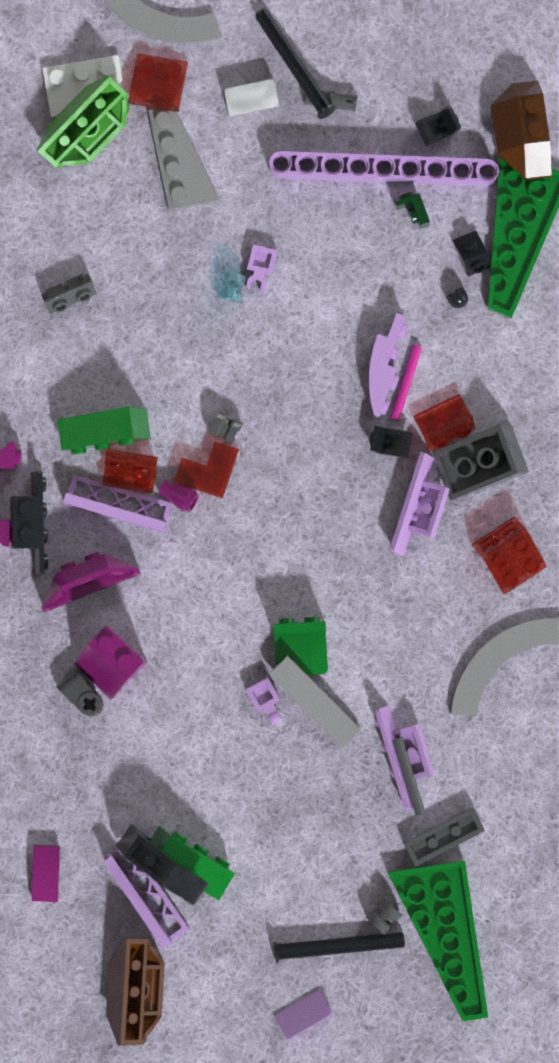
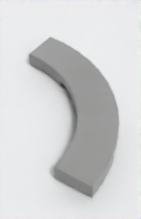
M104 0L119 18L129 26L158 40L171 43L198 44L222 38L214 13L195 17H181L157 11L140 0Z
M559 618L537 619L508 628L488 641L473 656L463 671L453 696L451 714L477 716L478 705L486 684L505 661L531 647L559 644Z

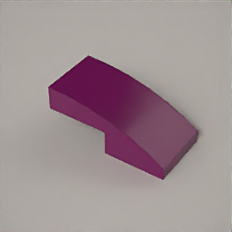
M34 845L32 901L58 902L60 846Z

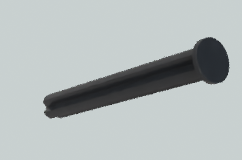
M265 8L255 14L257 22L317 110V117L324 119L331 115L336 109L335 105L329 103L269 11Z
M402 932L385 935L377 934L285 944L274 942L276 963L283 959L405 947V937Z

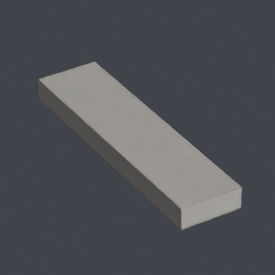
M288 655L269 672V675L341 747L361 730Z

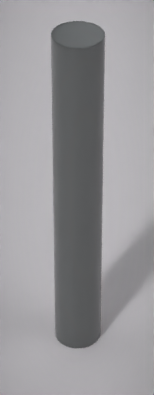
M403 737L395 739L393 743L415 815L426 813Z

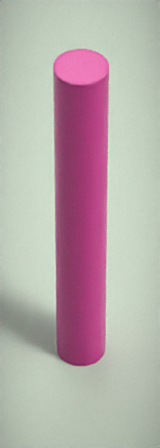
M412 345L390 419L400 420L421 354L422 347Z

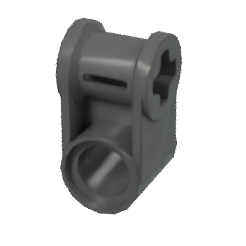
M76 669L71 671L56 686L84 715L93 717L102 712L103 700ZM87 699H96L94 704L96 709L94 711L91 709L86 711L87 703L85 701Z

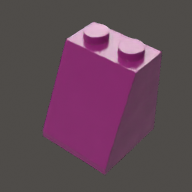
M107 625L86 646L74 663L110 700L147 664L128 643Z

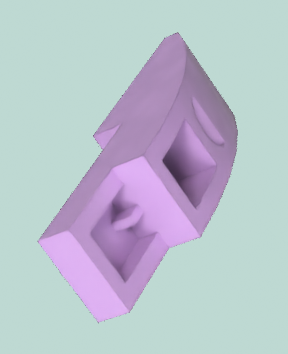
M396 313L388 337L377 334L372 349L368 373V393L372 414L376 419L379 418L380 413L386 414L390 404V400L386 399L389 389L395 391L400 378L395 375L397 368L388 365L389 362H395L399 349L395 347L398 338H404L408 325L404 323L406 316Z

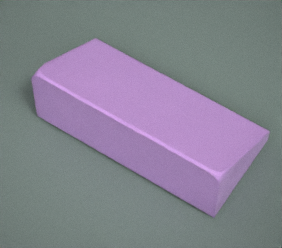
M318 989L274 1015L286 1039L290 1040L332 1015L333 1012Z

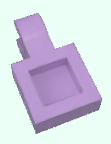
M269 678L246 689L257 713L265 710L273 726L282 721L274 704L281 700Z

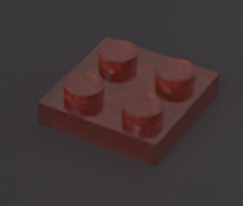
M137 53L128 104L179 112L188 62Z

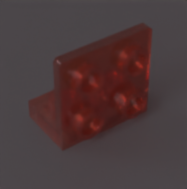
M515 516L471 544L475 552L485 562L503 594H507L547 567L528 531Z

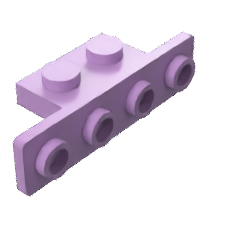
M420 452L419 458L414 462L413 477L411 483L407 485L406 499L398 513V524L390 538V551L401 556L405 554L411 532L435 538L450 490L445 486L427 482L434 458L423 452Z
M388 705L375 709V722L382 733L383 749L389 756L391 775L396 779L399 789V801L403 804L404 809L408 810L413 808L393 740L403 737L415 779L435 774L420 723L396 730Z

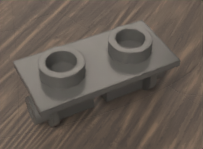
M82 273L67 280L66 282L69 286L67 290H64L62 283L45 289V293L41 294L49 313L63 312L68 306L77 302H86L93 295L97 294L89 274L83 276Z

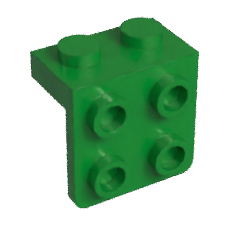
M320 616L304 617V622L294 623V618L278 619V624H273L276 665L288 655L307 675L325 674L328 671L326 621H320Z

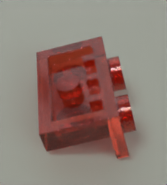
M460 394L413 416L429 451L444 448L449 442L457 438H464L476 429L473 417Z
M106 449L102 484L109 487L153 493L158 469V457Z

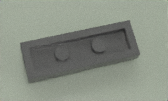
M472 807L403 844L416 867L484 832L485 829Z

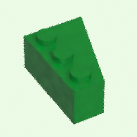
M127 406L57 420L61 450L71 451V455L87 453L86 449L89 448L101 451L111 449L110 445L130 446L134 445V442L151 439L147 409Z
M159 825L150 842L181 866L190 868L209 884L203 892L220 900L235 875L229 868L230 863L219 856L216 859L207 855L209 851L196 843L195 846H192L186 842L187 838L176 831L171 833Z

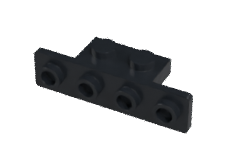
M42 471L31 472L32 496L10 497L11 549H33L34 576L44 575L45 570L48 568V556L44 554V544L47 543L48 539L47 529L44 528L47 505L43 502V492L46 491V478L43 477Z

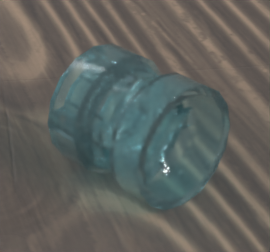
M222 271L220 276L222 284L217 290L216 297L221 300L241 303L243 296L241 289L245 285L247 277L238 273Z

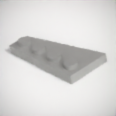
M174 105L148 110L169 211L219 201Z

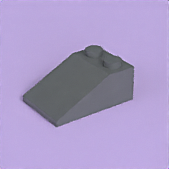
M499 424L433 452L445 487L450 489L448 493L450 501L509 481L529 472L512 424Z

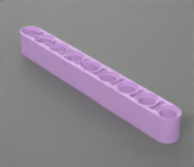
M277 151L272 154L269 160L271 174L276 178L490 186L495 182L499 173L496 162L491 159ZM280 159L288 164L287 168L281 171L273 166L275 161ZM307 160L314 167L306 172L300 169L299 164ZM336 162L339 165L338 171L328 172L325 168L326 163ZM359 162L364 165L365 170L362 173H354L351 170V165ZM384 163L390 167L391 171L383 175L377 171L376 167ZM407 164L413 165L416 173L410 176L406 175L402 171L403 166ZM436 165L440 167L442 174L436 177L429 174L428 168ZM458 166L464 167L468 174L465 177H458L455 175L454 169ZM484 167L490 168L493 176L491 178H484L479 170Z

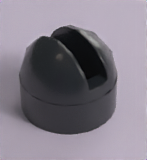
M462 286L455 290V293L452 295L449 294L446 299L452 307L462 308L468 302V295Z

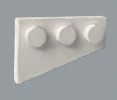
M119 55L43 68L51 119L56 118L85 86L107 75L118 84L123 82Z

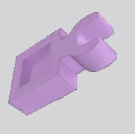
M253 244L247 271L254 273L247 280V289H251V284L254 281H259L261 283L260 292L264 293L266 289L264 276L272 277L278 250Z

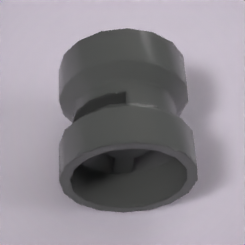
M220 410L208 433L215 437L220 436L224 439V442L232 445L243 422L237 419L231 420L226 413Z
M385 898L378 903V908L375 911H370L366 916L384 935L389 931L390 924L397 922L402 917Z

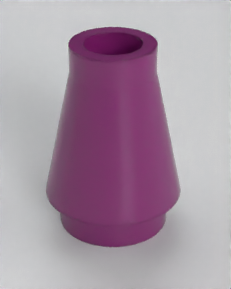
M167 480L162 483L159 489V494L168 499L182 512H191L199 498V494L195 492V489Z

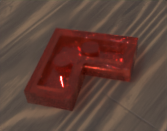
M214 441L207 465L181 458L174 483L223 499L239 449Z

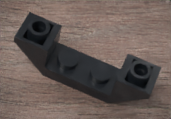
M131 824L116 845L123 856L162 887L188 903L195 905L209 883L190 868L181 866L150 842L152 839Z

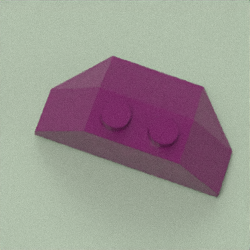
M99 551L84 557L85 562L76 565L73 561L60 566L61 571L55 574L41 608L46 613L141 574L140 569L109 555H100Z

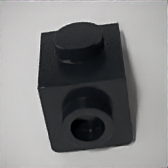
M447 106L439 113L422 118L415 123L425 146L445 140L461 129L458 116L454 113L451 106Z
M476 230L452 240L468 277L481 273L491 267L488 252Z
M375 425L369 439L370 450L381 455L408 458L413 433Z

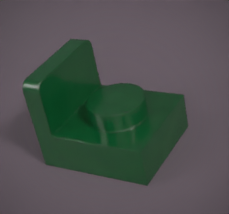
M408 192L398 197L399 200L395 202L396 210L411 205L412 209H409L408 212L412 223H418L419 229L430 225L420 193L413 195V192Z

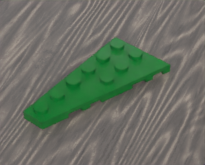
M499 157L487 309L512 319L559 208V171L551 168L552 176L549 178L525 180L520 176V173Z
M465 860L388 871L387 873L461 1020L469 1021L489 1018Z

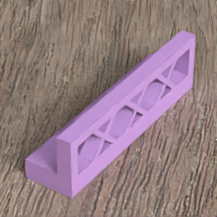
M74 474L68 493L65 494L63 503L162 533L165 531L172 507L171 502ZM77 481L88 484L92 494L84 498L73 495ZM91 485L100 487L101 489L94 491ZM104 490H110L115 495L117 501L110 505L100 502L97 494ZM117 493L124 494L126 496L119 499ZM94 496L96 501L90 500L89 498ZM129 497L137 498L142 508L135 512L127 511L122 501ZM141 500L148 501L151 503L144 506ZM119 503L122 509L114 506ZM154 504L166 507L162 520L151 518L146 509ZM144 510L146 516L141 515V514H138V513H140V512H142V511Z
M118 850L103 862L160 946L164 948L172 940L187 931L189 927L155 880L143 871L136 870V865L133 866V869L122 868L116 859L122 855L121 851ZM126 872H132L131 880ZM135 873L148 877L150 880L148 891L139 890L133 884ZM152 885L154 886V888L157 890L158 893H156V892H151V887H152ZM140 893L147 894L146 901ZM150 895L160 896L163 899V913L150 909L148 906ZM167 906L172 914L165 913ZM155 915H160V916H162V918H161V923L159 922V920L156 918ZM165 916L176 918L181 925V928L170 936L163 928Z

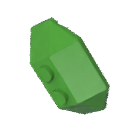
M109 75L85 86L49 124L37 151L55 168L90 163L125 127L128 93Z

